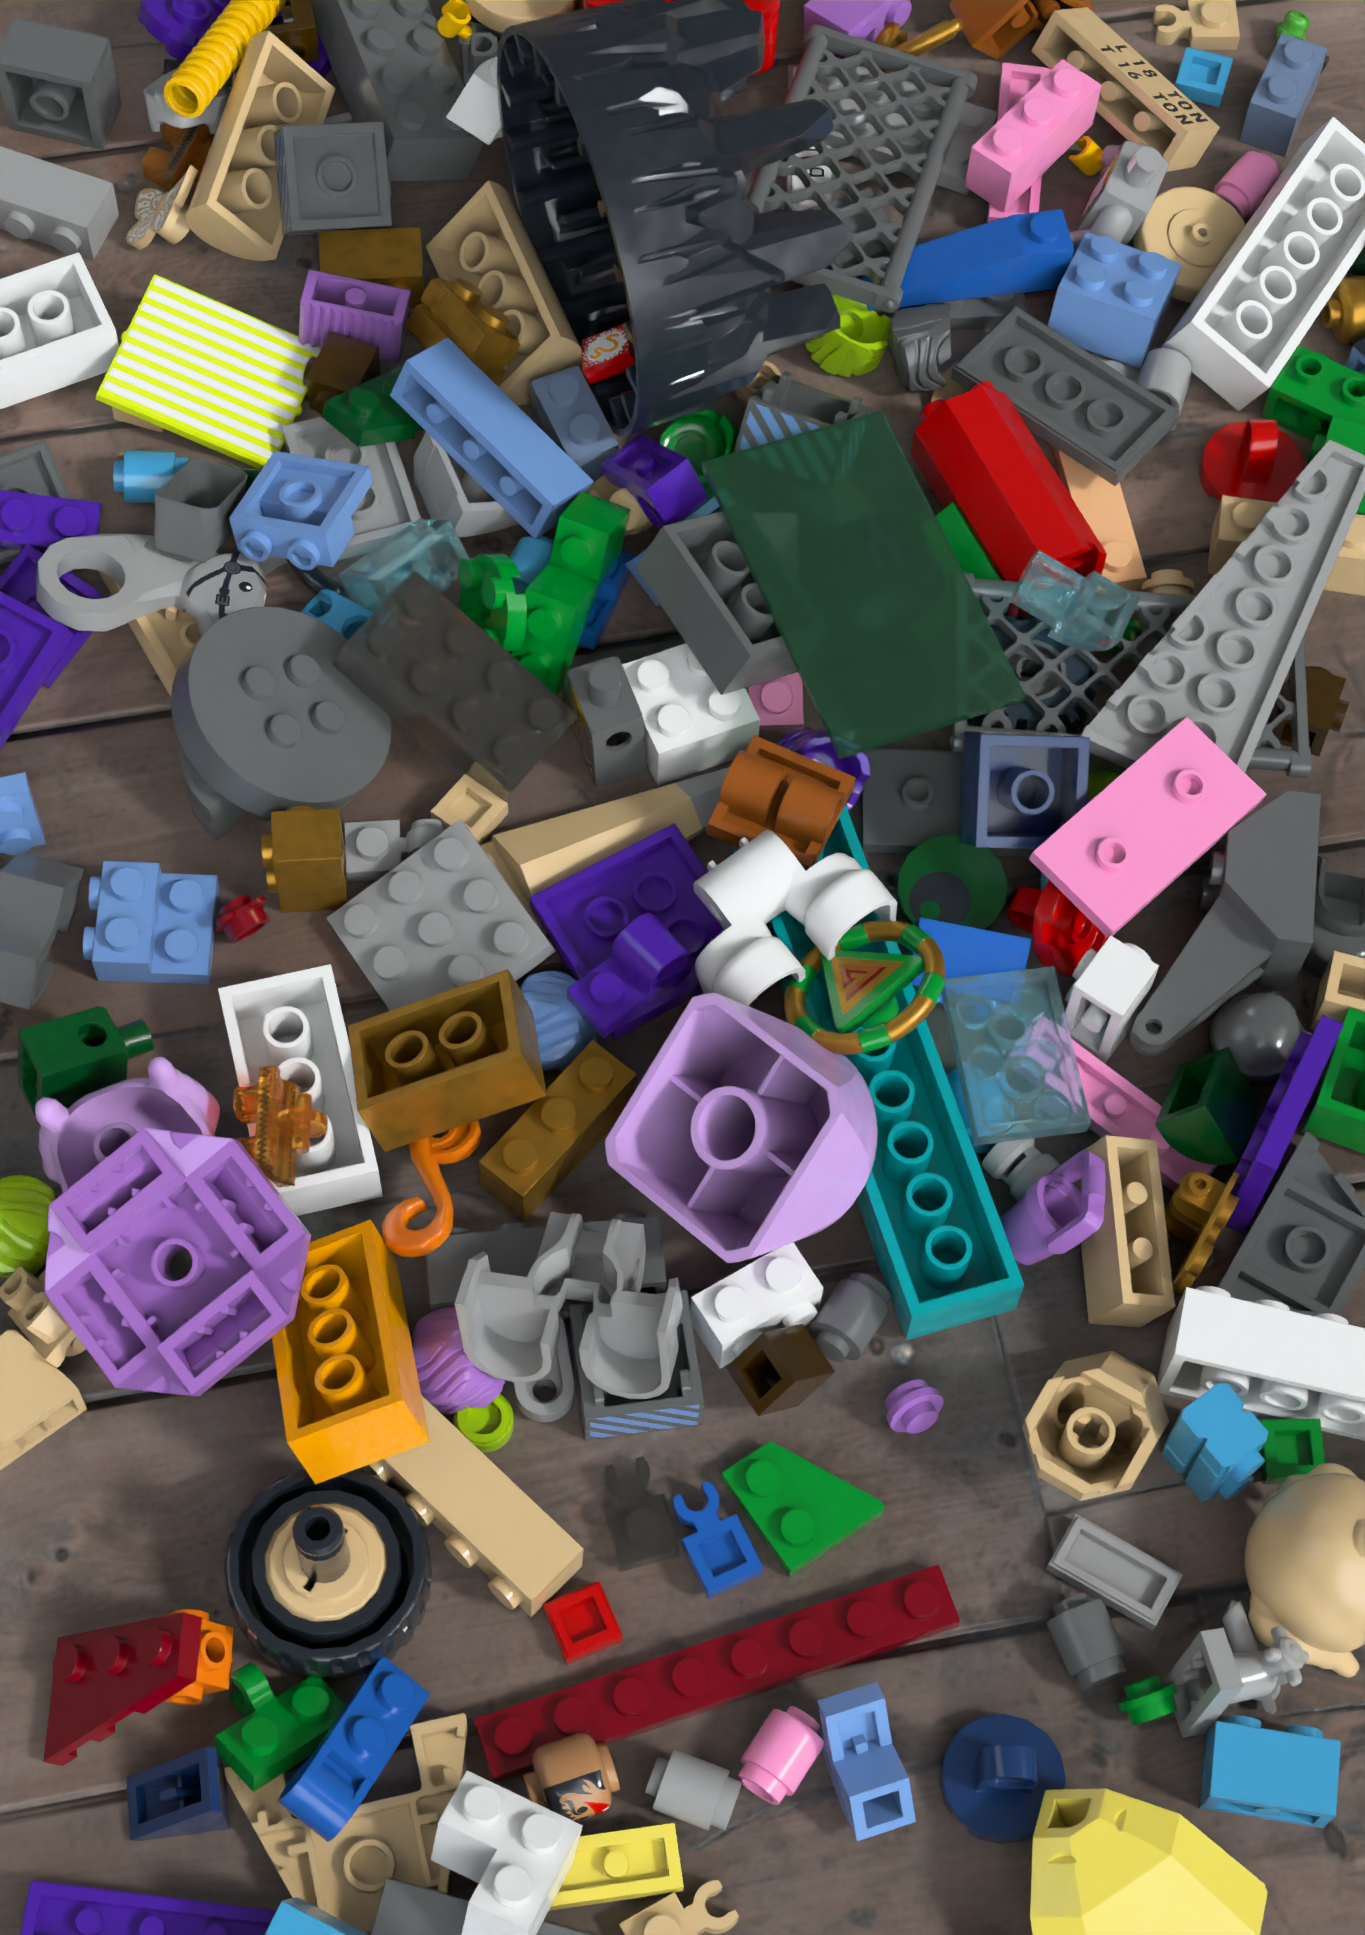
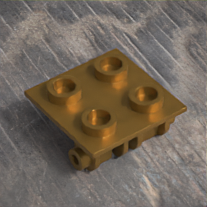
M1199 1171L1186 1174L1180 1186L1171 1197L1169 1205L1164 1209L1167 1232L1191 1245L1172 1281L1174 1293L1176 1291L1183 1295L1186 1288H1190L1195 1278H1198L1214 1249L1213 1243L1233 1213L1240 1199L1230 1194L1239 1176L1235 1171L1227 1184Z

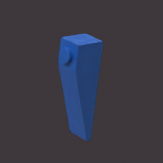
M1063 210L1015 214L915 246L901 284L903 297L899 307L1058 289L1071 263L1074 252ZM859 275L860 280L873 283L868 276ZM867 305L868 311L879 310Z

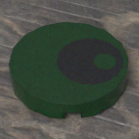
M944 834L925 840L908 854L899 871L897 900L904 919L911 925H914L915 920L921 917L989 930L996 923L1005 907L1008 881L1001 861L989 847H974L959 842V835Z

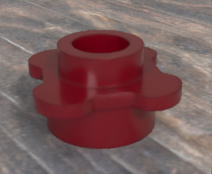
M246 894L226 904L219 910L222 918L216 922L218 926L214 929L217 934L225 932L230 942L236 943L265 927L270 922L263 910L265 908L263 904L267 902L265 896L251 900L249 895Z

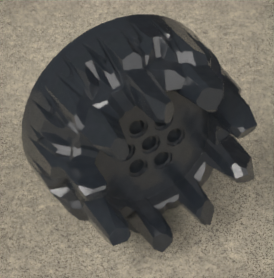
M623 0L511 25L505 29L500 39L497 56L498 104L506 160L518 214L581 349L583 339L624 324L627 339L634 346L635 364L627 366L626 371L596 383L589 384L586 379L612 432L618 437H627L709 409L725 393L750 384L768 356L823 337L826 333L841 328L840 314L829 288L824 283L770 295V289L773 286L826 268L855 236L830 209L759 213V208L747 197L752 176L751 172L753 170L795 155L821 143L830 134L834 125L829 108L815 99L723 116L721 102L745 90L747 77L761 70L764 60L765 35L762 12L750 10L743 0H677L672 2L664 0Z

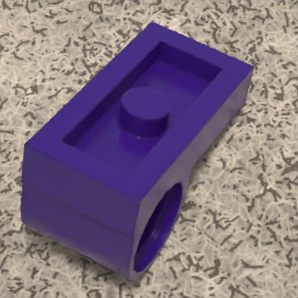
M641 434L637 435L599 465L608 482L619 488H626L633 495L646 517L659 531L662 526L683 521L708 501L707 493L688 458Z
M653 913L643 914L629 923L617 936L613 943L611 957L567 989V1000L604 1039L691 973V955Z

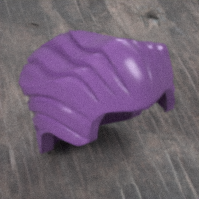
M443 1307L430 1312L418 1320L411 1337L421 1395L442 1414H453L465 1409L467 1406L471 1408H485L494 1401L503 1390L505 1380L495 1378L479 1370L468 1360L463 1350L456 1308Z

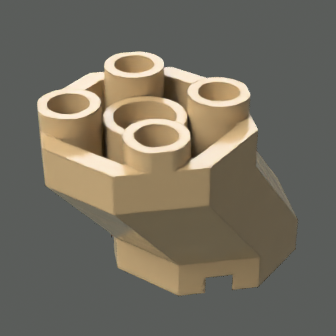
M1108 1351L1064 1361L1053 1378L1048 1379L1027 1415L1022 1428L1036 1475L1077 1500L1083 1501L1130 1490L1163 1434L1169 1419L1155 1375L1118 1353Z

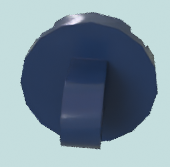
M999 1714L980 1717L959 1730L943 1756L939 1782L946 1808L950 1814L953 1812L958 1822L969 1829L968 1832L977 1839L997 1844H1008L1025 1841L1034 1835L1045 1790L1064 1789L1066 1776L1061 1754L1047 1733L1027 1719Z

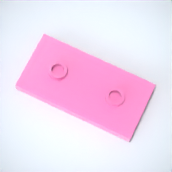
M1186 717L1034 850L1029 860L1109 938L1258 806L1267 794Z

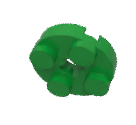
M502 553L479 554L474 558H464L458 566V580L461 586L460 609H457L453 615L454 634L459 641H467L472 653L483 662H499L511 659L507 655L508 652L519 651L526 633L525 593L515 594L511 578L521 576L513 560Z

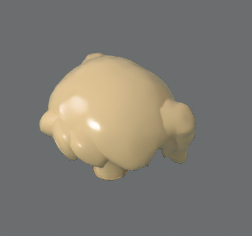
M1321 1463L1308 1473L1293 1474L1287 1477L1281 1483L1279 1490L1270 1492L1248 1532L1244 1558L1246 1578L1251 1592L1248 1620L1256 1640L1265 1647L1271 1648L1274 1643L1271 1629L1276 1626H1282L1286 1631L1287 1637L1298 1642L1302 1650L1309 1654V1659L1304 1664L1315 1665L1321 1669H1331L1341 1676L1351 1678L1359 1670V1663L1351 1651L1365 1644V1481L1359 1479L1351 1470L1335 1463Z

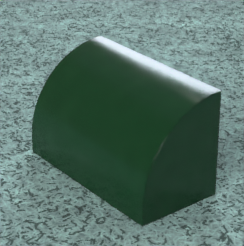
M1225 1047L1178 1066L1155 1126L1165 1141L1187 1158L1211 1165L1232 1164L1240 1160L1261 1100L1249 1080L1240 1071L1229 1047Z

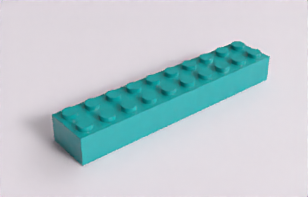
M845 805L816 863L832 854L844 853L854 858L862 869H869ZM730 844L733 854L740 849ZM786 910L766 924L771 935L779 938L799 962L816 946L806 934L805 926ZM873 910L856 924L881 919ZM892 941L871 942L870 944L850 950L901 954L897 942ZM822 967L816 974L806 996L805 1008L808 1016L827 1031L838 1033L834 1023L826 978ZM792 974L778 980L783 996ZM912 982L895 996L899 1006L897 1014L910 1004L916 994ZM924 1019L914 1030L891 1045L868 1053L842 1054L858 1069L868 1086L874 1102L878 1128L876 1155L872 1171L856 1202L887 1290L890 1293L905 1341L1015 1310L1024 1288V1283L926 1020ZM859 1027V1028H858L857 1030H855L854 1032H857V1031L862 1030V1029H864V1028Z

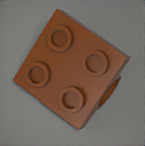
M754 735L746 751L740 750L729 767L720 791L719 802L707 823L706 834L740 848L739 841L745 837L750 842L766 829H769L787 845L805 871H807L816 864L854 790L856 777Z

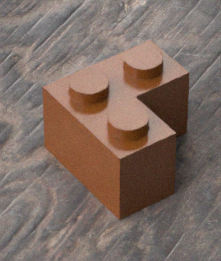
M952 0L948 4L955 18L962 20L964 25L962 31L971 47L998 61L1033 28L1042 32L1054 10L1088 7L1092 12L1096 10L1090 0Z

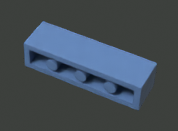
M449 338L406 360L390 396L533 538H538L556 527L560 515L581 492L587 493L594 481Z

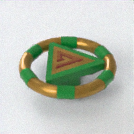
M876 920L855 924L837 942L835 957L828 961L817 946H814L801 959L799 963L805 969V979L798 983L793 975H791L785 988L784 1010L789 1024L800 1028L810 1038L834 1054L868 1053L891 1045L914 1030L935 1008L945 985L946 968L942 951L933 937L913 924L892 920ZM892 941L902 943V945L917 955L850 950L870 944L871 942ZM822 967L826 978L834 1023L838 1033L827 1031L808 1016L805 1008L806 996L816 974ZM924 972L913 1000L903 1011L897 1014L899 1006L895 996ZM859 1027L864 1028V1029H862V1030H859V1031H857V1032H854V1031L857 1030Z

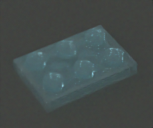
M1050 966L945 979L941 996L974 1146L1087 1132L1091 1120L1055 967Z

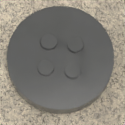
M268 606L251 607L232 612L220 618L207 629L185 656L174 678L171 694L173 723L178 739L188 759L205 781L219 794L233 804L258 816L271 819V812L286 811L294 806H309L315 809L339 808L340 811L352 802L379 773L389 752L392 731L391 715L385 692L372 667L356 652V648L346 638L330 626L306 614L290 609Z

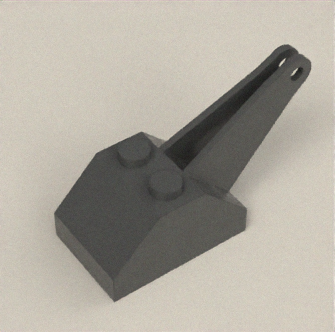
M1293 790L1285 791L1228 831L1221 852L1212 851L1208 877L1203 876L1201 880L1198 898V909L1207 910V914L1154 994L1135 1019L1130 1033V1041L1138 1053L1145 1056L1162 1054L1252 982L1258 988L1269 987L1273 990L1291 991L1313 944L1321 794Z

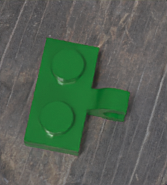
M249 1662L230 1674L231 1681L239 1688L230 1694V1701L246 1717L215 1736V1747L226 1764L255 1792L314 1754L346 1703L321 1678L314 1677L307 1678L276 1698L262 1671L255 1664Z

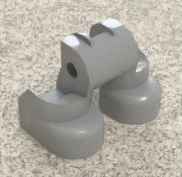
M550 1212L537 1260L531 1267L528 1277L491 1272L488 1255L484 1251L469 1259L455 1301L463 1350L468 1360L479 1370L495 1378L510 1382H531L542 1379L551 1370L560 1336L558 1313L565 1300L593 1302V1312L587 1318L579 1346L581 1367L585 1376L597 1387L613 1395L629 1399H648L660 1396L669 1388L678 1353L677 1327L683 1310L678 1277L669 1279L666 1296L640 1293L646 1254L644 1224L612 1219L607 1233L584 1230L581 1214Z

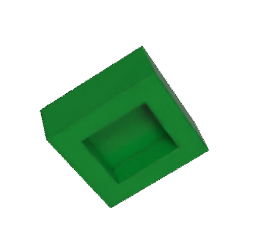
M1320 1419L1260 1420L1269 1432L1266 1437L1267 1441L1259 1452L1265 1459V1462L1261 1465L1263 1484H1281L1287 1477L1293 1474L1308 1473L1315 1466L1325 1463Z

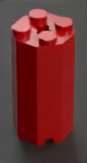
M984 381L975 385L966 393L948 400H935L921 410L919 418L922 423L914 430L910 454L942 507L945 509L952 502L956 504L1003 581L1077 586L1086 579L1091 586L1101 577L1107 557L1106 551L1007 394L997 391L992 382ZM1010 603L1006 611L1008 615L1017 616V612L1020 610L1023 617L1024 613L1035 614L1031 604Z

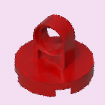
M1248 419L1245 422L1231 423L1213 434L1204 447L1199 477L1205 493L1209 497L1213 493L1220 501L1222 495L1278 503L1304 470L1305 464L1299 447L1288 434L1277 429L1276 420Z
M1050 880L1043 890L1030 887L1018 888L1006 912L1007 918L1014 925L1033 934L1034 950L1041 965L1055 974L1072 977L1084 954L1090 948L1099 952L1108 940Z

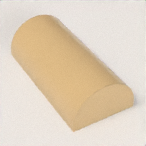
M269 30L253 35L248 42L186 213L188 226L204 242L232 256L254 261L276 259L284 237L282 235L273 133L282 126L323 124L336 89Z
M488 180L428 243L426 249L440 279L454 283L456 278H461L472 283L482 291L483 295L480 302L483 305L499 310L510 320L507 329L519 340L521 346L510 365L504 366L505 373L497 386L516 405H525L531 403L530 381L576 365L580 368L582 365V349L510 194L500 184Z

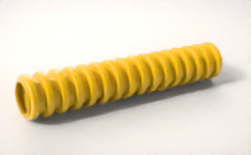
M231 0L216 21L213 22L210 29L206 31L198 44L192 49L191 53L187 55L186 59L173 73L172 77L166 82L164 98L169 107L178 115L186 118H196L201 115L236 70L237 66L240 65L250 38L257 33L266 31L267 27L278 15L281 7L288 0Z

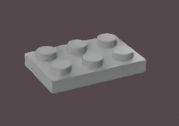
M322 417L282 426L283 438L288 453L364 465L370 468L373 483L351 516L355 534L338 560L425 539L424 526L396 442L358 447Z

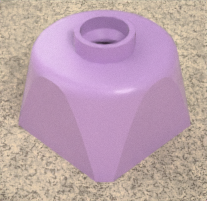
M712 992L692 997L606 1137V1157L608 1165L725 1262L734 1263L757 1257L816 1234L835 1223L847 1212L859 1196L872 1171L877 1148V1117L874 1102L864 1078L844 1055L828 1051L798 1027Z

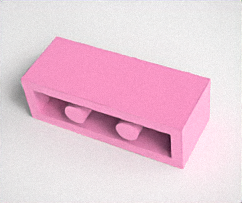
M1061 59L972 146L965 187L1002 212H1005L1093 125L1102 85Z

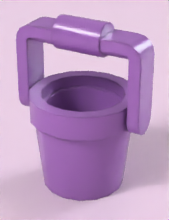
M1087 1149L1080 1151L1050 1174L1044 1175L1027 1189L1026 1194L1000 1218L1013 1256L1017 1262L1026 1266L1034 1265L1054 1254H1064L1086 1240L1101 1227L1104 1220L1106 1181L1105 1162L1102 1158ZM1081 1178L1082 1192L1073 1184Z

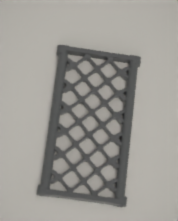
M812 24L808 27L803 39L805 50L783 104L809 99L821 102L830 110L834 125L831 132L841 133L849 145L830 149L822 141L814 146L819 153L818 155L805 159L792 155L758 168L747 197L759 208V213H762L763 210L773 211L777 209L785 212L797 211L793 204L805 200H813L821 209H830L840 220L854 215L863 216L872 229L860 233H852L855 237L843 249L852 252L859 264L841 269L832 261L826 268L790 281L806 286L824 283L829 288L831 294L893 313L898 310L903 297L901 284L966 99L973 96L978 78L974 73L963 69L953 68L844 34L822 25ZM833 53L838 54V55H842V56H845V57H848V58L839 59V58L835 57V56L833 55ZM863 66L868 69L873 79L855 82L845 70ZM880 68L893 71V73H884ZM834 75L840 80L844 88L828 92L824 91L813 81L815 76ZM908 80L913 82L921 93L910 97H902L892 84ZM926 82L931 83V84H934V85H938V86H941V87H939V88H932V87H930ZM876 89L882 90L891 102L880 106H872L863 96V93ZM852 99L861 109V112L847 116L842 115L833 105V102ZM927 104L940 116L938 120L920 121L909 108ZM897 113L903 117L909 126L898 130H890L885 126L880 117ZM864 122L870 123L879 136L866 140L859 139L850 126ZM915 137L924 146L928 147L927 153L907 154L897 141ZM878 147H887L897 160L878 164L867 151ZM856 156L867 169L849 174L842 169L837 160ZM824 165L832 171L837 179L825 183H817L811 178L807 170ZM904 171L911 179L916 181L915 187L894 188L885 175ZM795 175L799 177L806 189L787 193L774 181L776 176ZM872 180L879 185L885 194L873 198H865L860 194L855 185ZM843 190L849 195L854 204L835 208L831 206L824 194ZM891 205L900 214L904 215L902 223H883L877 218L872 209ZM871 240H879L892 251L889 258L879 257L873 259L865 254L859 244ZM859 275H866L872 280L873 283L863 281L854 277Z
M953 572L949 580L952 602V728L949 738L951 751L963 752L964 731L1074 734L1066 733V727L1059 719L1058 714L1070 703L1078 702L1077 704L1095 718L1101 710L1085 696L1084 691H1087L1098 681L1107 683L1114 691L1119 690L1123 684L1111 673V669L1124 659L1132 660L1138 666L1144 657L1137 651V647L1150 637L1161 640L1167 633L1163 629V625L1166 623L1169 615L1180 616L1196 596L974 578L973 573ZM967 600H979L981 609L987 615V618L973 629L967 628ZM1010 603L1031 604L1034 613L1041 622L1029 632L1021 633L1005 619L1003 614L1007 611ZM1063 607L1085 609L1087 617L1094 626L1081 637H1074L1056 618L1060 615ZM1116 611L1138 613L1139 620L1146 627L1147 631L1136 640L1127 641L1110 625V621L1113 619ZM990 625L999 626L1014 641V644L1001 655L992 654L976 637ZM1043 629L1052 630L1068 646L1055 659L1046 658L1030 642ZM1097 633L1105 634L1121 651L1108 663L1099 662L1084 647V643ZM1303 636L1288 671L1291 702L1287 701L1279 693L1275 705L1279 707L1281 714L1270 724L1265 725L1247 767L1248 769L1285 771L1286 776L1308 778L1310 775L1312 764L1308 733ZM967 647L972 648L988 665L974 677H967ZM1017 651L1027 653L1041 668V671L1029 681H1020L1003 663ZM1072 654L1079 655L1095 673L1080 686L1071 683L1057 668L1062 661ZM991 673L999 674L1015 691L1001 704L993 703L977 687V684ZM1044 677L1052 678L1069 694L1055 708H1049L1044 705L1031 691V688ZM967 695L973 697L988 713L981 727L967 726ZM1024 699L1042 715V719L1039 721L1035 731L1012 729V723L1004 714V710L1016 700ZM1284 720H1291L1292 750L1281 749L1280 741L1272 732ZM1089 752V757H1100Z

